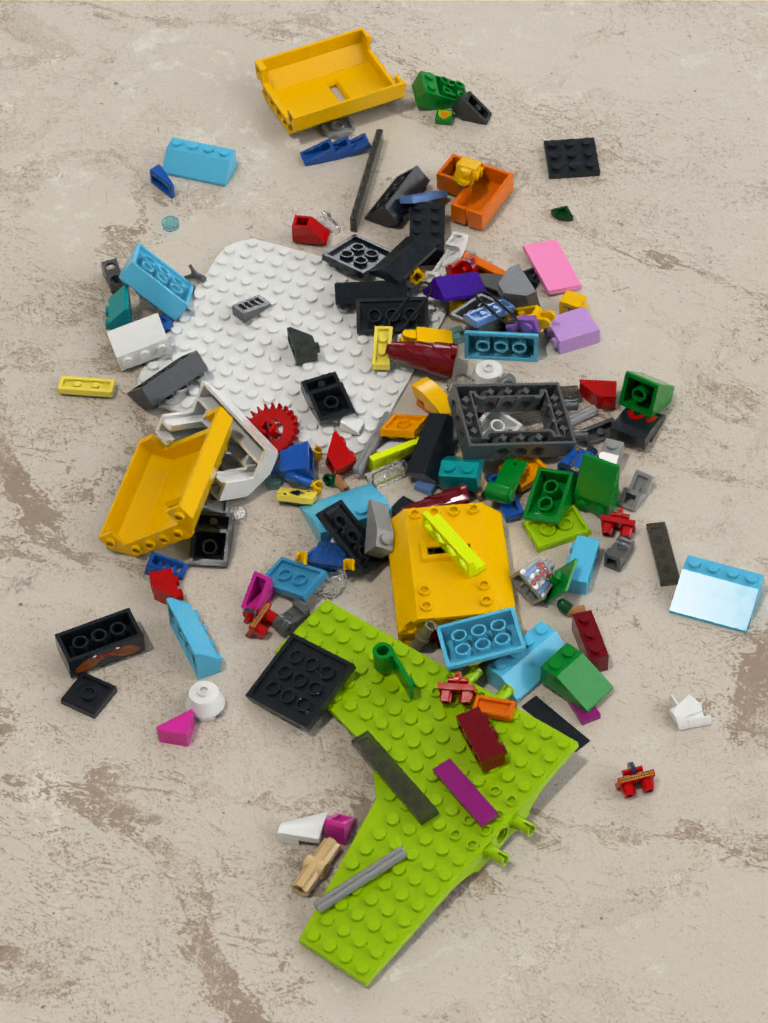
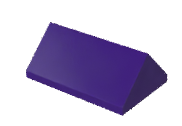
M478 272L434 277L430 282L432 293L429 297L447 302L474 298L476 292L487 290ZM429 286L425 288L423 295H428L430 292Z

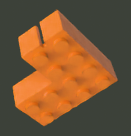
M452 153L436 174L437 189L446 190L448 193L457 196L451 204L452 221L464 225L468 223L469 227L482 231L512 192L513 173L482 163L481 167H484L482 177H479L478 182L476 181L472 186H461L453 180V176L456 171V163L462 156Z

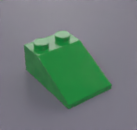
M584 453L574 491V505L576 508L601 517V514L610 516L611 511H614L618 504L620 465Z
M538 467L522 518L559 525L574 501V491L577 483L575 473Z
M569 643L562 646L541 666L540 682L586 713L592 710L613 690L610 682L590 660Z

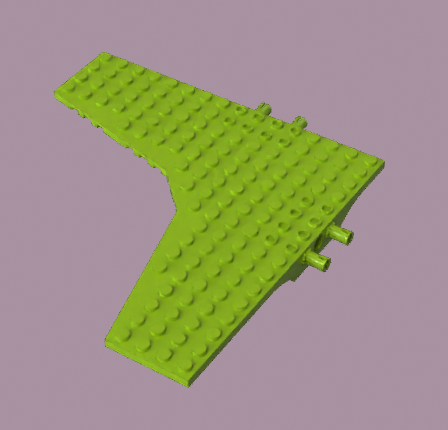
M325 599L293 633L353 663L356 667L326 709L337 721L344 725L349 733L351 732L356 737V740L371 755L376 800L323 895L399 846L405 850L407 856L321 913L315 909L299 938V942L323 960L367 987L461 881L474 872L478 873L490 859L501 866H505L508 863L510 854L505 853L499 848L516 829L528 837L535 832L536 825L526 820L532 805L549 780L578 749L579 745L577 741L516 707L511 722L489 718L490 728H495L499 737L497 739L498 742L503 743L506 748V764L483 773L459 731L456 715L472 709L476 696H473L471 706L461 705L459 703L460 695H453L452 704H442L440 701L437 683H448V677H455V672L452 670L447 671L445 666ZM286 640L274 651L275 655L286 642ZM386 642L392 646L409 678L412 677L416 683L414 699L410 700L394 670L386 673H380L375 670L372 650L376 644ZM473 665L462 677L469 678L468 684L475 685L477 695L507 700L515 692L511 685L508 686V683H505L495 695L476 685L474 682L483 675L482 670L479 667L476 668V665ZM450 758L494 807L499 817L481 828L434 775L433 768Z

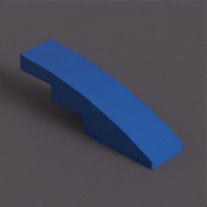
M363 133L353 139H349L347 135L335 142H332L329 138L300 152V155L305 165H313L340 160L372 147L366 134Z

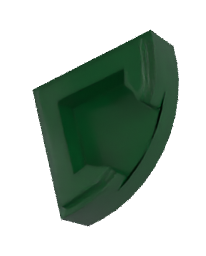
M568 206L551 209V215L555 219L565 222L573 221V215Z

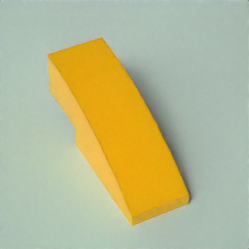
M425 377L411 384L414 397L424 403L426 410L431 413L452 415L447 399L448 395L435 382Z

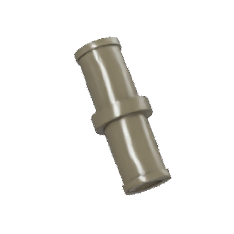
M432 620L425 621L423 627L415 633V638L409 647L421 652L423 646L429 643L432 633L436 630V623Z

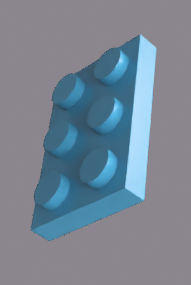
M281 557L265 574L273 579L274 592L304 602L328 577L325 570L304 565Z

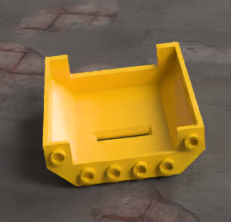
M363 27L255 61L256 76L258 80H261L263 86L261 90L263 97L289 135L405 97V81L398 74H395V82L393 81L391 74L387 73L385 66L379 62L377 55H374L371 51L370 42H372L370 33H367ZM337 86L346 100L339 101L330 87Z
M221 406L206 412L205 418L211 423L210 428L168 445H164L154 434L139 440L98 536V539L112 551L138 557L192 537L232 434L233 418Z
M479 502L403 509L391 518L394 530L393 552L388 554L399 641L410 645L415 638V633L428 620L434 621L439 626L513 606L515 609L500 512ZM428 511L432 516L439 513L485 563V570L468 578L448 553L428 554V549L441 547L423 528L422 513Z

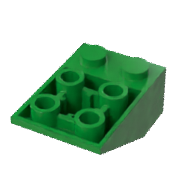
M420 71L412 84L416 106L431 111L452 108L456 99L466 93L464 83L448 79L444 76L440 77L430 72Z

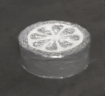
M237 505L229 509L228 513H233L235 516V524H241L247 520V510L245 507Z

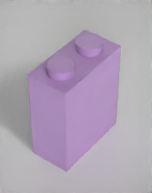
M586 307L556 315V318L553 321L551 320L552 324L550 327L544 329L545 336L549 337L552 347L556 348L559 355L599 343L600 329Z

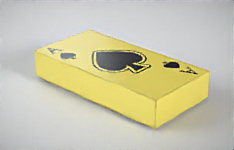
M280 487L276 494V500L281 502L313 505L317 499V491Z

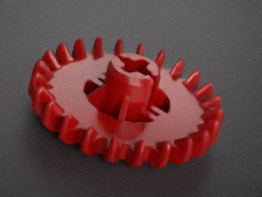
M271 403L270 409L264 404L263 411L258 406L257 414L251 411L253 418H247L278 450V454L289 446L294 445L293 441L298 440L296 436L300 433L298 417L287 406H284L283 409L282 405L278 403L276 408L274 403ZM281 426H283V433H281L278 429Z

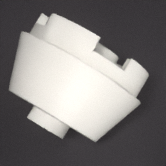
M484 360L476 365L470 381L471 384H494L493 382L497 381L498 376L501 377L505 372L497 361Z
M199 681L192 685L185 699L186 710L192 709L194 716L200 722L215 720V716L221 711L223 712L225 706L223 693L210 681Z

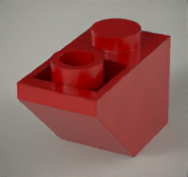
M295 215L292 223L293 242L327 246L330 231L312 216Z
M335 431L331 438L325 464L332 474L341 476L353 470L356 456L353 451H349L345 439Z
M172 568L149 573L154 600L166 605V599L169 597L180 601L184 600L182 589L177 588V586H180L177 574L173 575Z

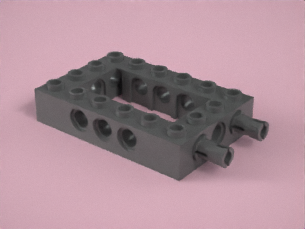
M559 382L453 384L447 397L463 459L566 456L574 449L576 441H587L588 439L586 429H572L567 410L577 411L579 402L578 399H564ZM477 412H540L544 426L543 430H488L484 436L480 427L481 421H479Z

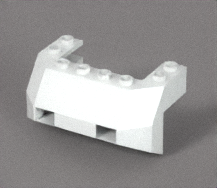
M202 380L192 409L162 414L155 433L165 444L188 437L210 428L211 423L205 418L206 412L221 406L233 418L232 434L220 465L223 471H217L214 478L219 485L211 486L209 492L218 501L247 497L271 474L278 457V450L231 401Z

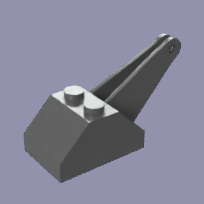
M519 264L509 267L504 275L478 273L487 292L491 293L498 300L503 298L513 304L515 308L532 305L540 306L536 290Z

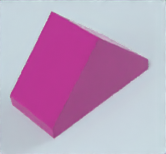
M254 571L241 608L253 609V607H257V613H259L265 603L270 602L274 597L273 579L258 571Z
M191 709L157 726L158 740L162 743L188 747L195 727L194 711Z
M339 813L326 818L324 822L325 838H333L338 844L346 846L357 818Z

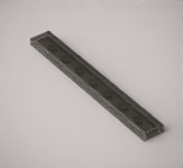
M377 129L350 216L351 232L358 231L384 143L382 129Z

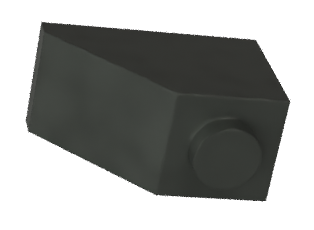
M471 91L458 97L451 108L461 120L486 125L492 115Z
M288 327V342L296 364L300 365L318 361L317 353H320L319 343L314 341L313 336Z

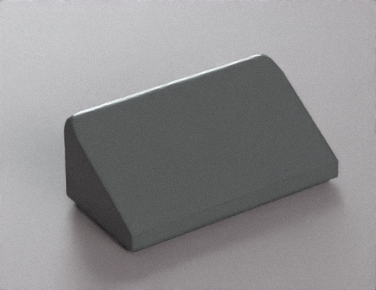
M613 417L583 428L588 432L587 441H583L586 447L610 438V428L615 421Z

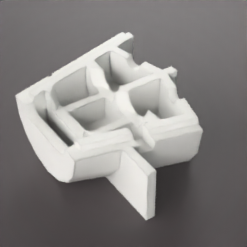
M670 694L669 702L672 708L667 711V714L675 722L679 731L712 724L711 716L703 715L702 702H698L691 695H687L680 702H677L674 696Z

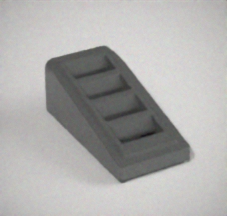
M257 295L232 305V312L235 317L246 323L269 308L271 303L261 295Z

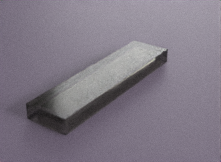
M666 523L646 524V531L660 586L677 585L680 577Z

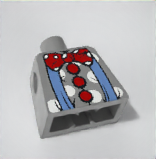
M537 558L509 577L533 606L542 601L553 586L548 580L550 574L554 576L552 570L555 566L549 559L543 562L541 558Z

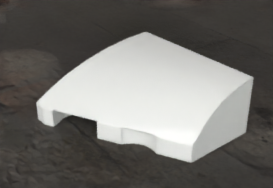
M320 813L282 822L277 832L278 842L299 845L300 841L319 844L322 832L325 831L324 822L329 816L328 813Z

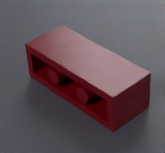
M592 610L572 614V632L579 650L600 672L608 671L609 655Z
M479 706L456 715L458 729L483 773L506 764V748L503 743L498 742L497 739L499 737L495 728H490V720L486 713L481 712Z

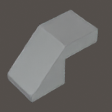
M636 470L630 486L624 487L617 505L636 512L649 494L655 477Z

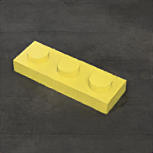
M375 326L372 370H390L391 359L388 358L385 351L387 343L391 344L393 338V326Z
M61 376L58 394L112 398L116 383L115 379Z

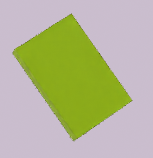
M575 505L569 507L559 525L531 520L522 522L524 531L538 553L575 541L577 535L585 537L591 535V530Z

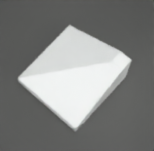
M346 416L340 421V431L358 435L364 420Z

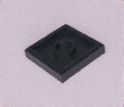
M82 672L61 698V704L95 719L115 695L117 687Z

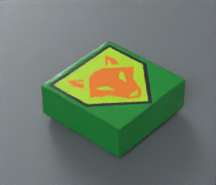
M437 109L435 124L452 125L454 111Z

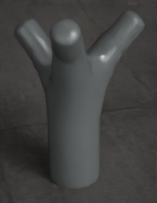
M191 264L189 265L191 274L183 276L186 279H196L203 283L207 279L206 276L197 272Z

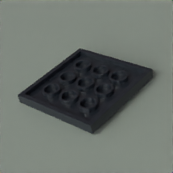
M292 633L245 696L248 700L309 732L356 667L353 663Z

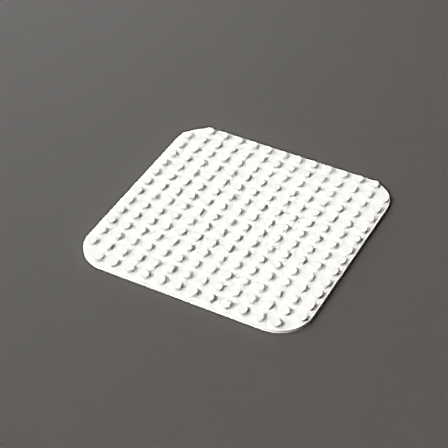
M243 240L226 246L205 274L206 281L204 283L200 282L191 295L189 306L173 322L174 327L170 328L166 333L172 353L148 361L139 374L138 385L182 355L197 350L208 367L203 372L204 376L196 381L194 379L189 382L191 385L187 388L175 391L177 394L174 397L162 400L163 404L158 408L172 412L191 410L203 380L219 391L249 418H253L251 411L256 414L258 413L257 406L263 411L264 404L270 409L271 403H274L276 408L278 403H280L283 409L284 406H287L289 410H293L300 424L298 427L300 433L296 435L298 440L293 441L294 444L308 441L312 449L314 446H320L322 454L327 456L333 432L337 431L339 436L345 439L349 451H353L355 456L361 454L384 412L393 411L416 369L391 359L390 370H372L374 333L357 334L356 304H350V308H339V305L335 304L334 283L383 281L384 279L372 275L361 279L323 261L322 256L261 240ZM406 279L408 296L416 285ZM418 286L410 297H426L423 295L426 287ZM257 295H261L271 303L269 308L246 323L235 317L232 312V305ZM431 297L428 298L429 328L439 329L447 315V302ZM288 327L313 336L314 341L318 342L320 347V353H317L318 361L300 365L296 364L288 342ZM393 333L392 341L399 342L402 333ZM336 371L355 410V414L348 416L364 420L359 434L340 431V421L345 417L320 424L311 412L302 394L301 381ZM281 426L278 429L281 433H283V426Z

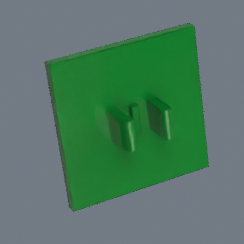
M575 558L554 572V576L550 574L548 582L553 586L546 596L544 602L546 605L568 592L578 559Z

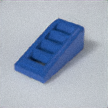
M158 164L151 168V183L173 199L175 197L174 185L162 166Z
M151 552L144 574L149 575L150 572L172 567L173 575L177 574L178 579L183 580L188 564Z

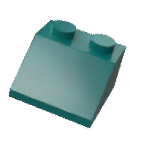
M124 285L109 298V306L105 307L106 317H109V319H105L106 329L113 330L132 322L129 286Z
M446 456L443 458L438 474L441 489H449L466 483L468 491H479L484 459H463V457Z

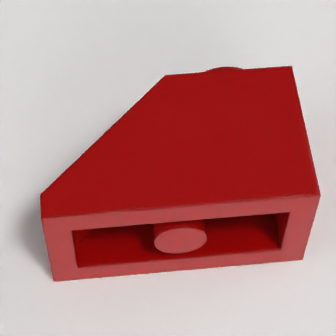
M580 379L579 395L591 405H595L597 409L615 410L617 381Z

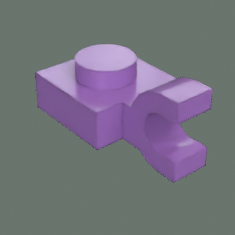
M519 315L518 321L515 324L506 325L507 332H515L521 329L522 333L539 334L541 330L536 315ZM510 317L509 320L510 322H512L515 319L513 317Z

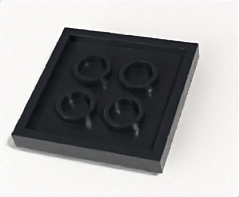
M594 137L544 141L549 179L600 176Z
M354 234L323 253L322 260L358 278L364 279L369 276V271L392 250Z

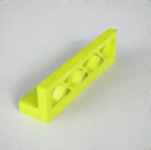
M421 433L414 439L407 440L384 451L377 452L375 450L374 454L369 456L367 464L371 472L374 474L399 464L398 461L414 452Z
M428 511L422 513V523L425 531L451 556V559L468 578L485 570V563L439 513L435 516H432Z

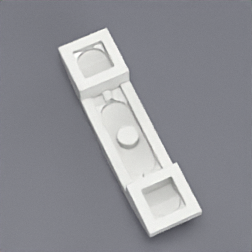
M455 231L445 243L447 247L446 252L432 271L426 270L424 273L425 280L423 281L430 283L434 277L447 276L445 267L462 258L467 245L468 234ZM421 284V285H419V286L427 287L428 285H427V284Z

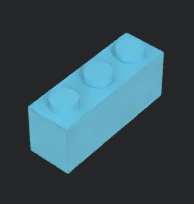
M577 535L576 541L571 543V557L567 556L566 564L575 558L578 559L568 592L587 595L600 553V539Z

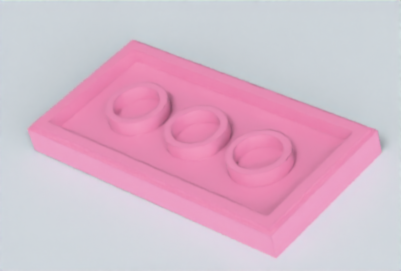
M556 239L523 245V251L538 275L547 295L581 289V283Z

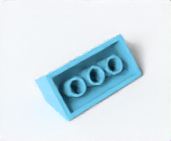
M173 137L166 148L162 168L169 176L225 187L237 167L236 150Z
M465 330V359L537 362L539 334Z
M170 597L167 598L170 626L198 680L220 673V664L223 663L222 657L219 652H215L212 638L207 637V629L204 624L200 623L198 611L193 610L190 603Z
M542 621L523 636L527 650L498 657L486 667L487 682L498 690L505 683H508V686L511 685L515 692L509 698L516 701V703L541 683V666L565 645L557 631Z

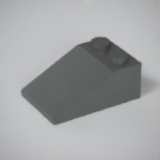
M482 293L477 295L487 305L495 302L494 299ZM474 297L451 312L449 317L474 328L463 320V316L484 305ZM496 319L474 329L498 332L506 324Z

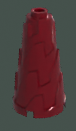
M391 341V344L387 343L385 354L388 355V358L409 365L412 368L451 380L458 344Z
M466 483L442 490L441 493L425 497L423 500L408 504L400 509L402 511L409 508L470 503Z

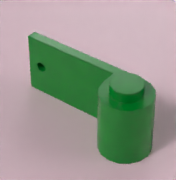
M506 458L496 481H489L486 485L485 499L507 505L512 502L528 462Z
M386 642L376 644L372 650L375 670L380 673L394 670L410 700L414 699L416 683L412 677L409 678L392 646Z

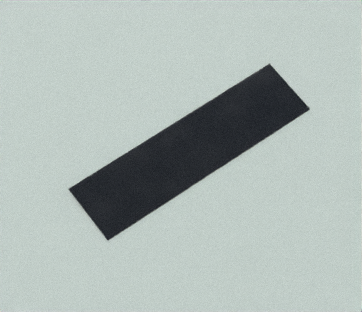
M534 696L521 706L536 719L577 741L579 747L575 752L590 741L537 696Z

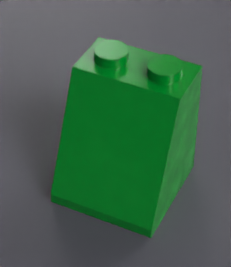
M626 371L619 405L652 418L671 403L675 386L641 372Z

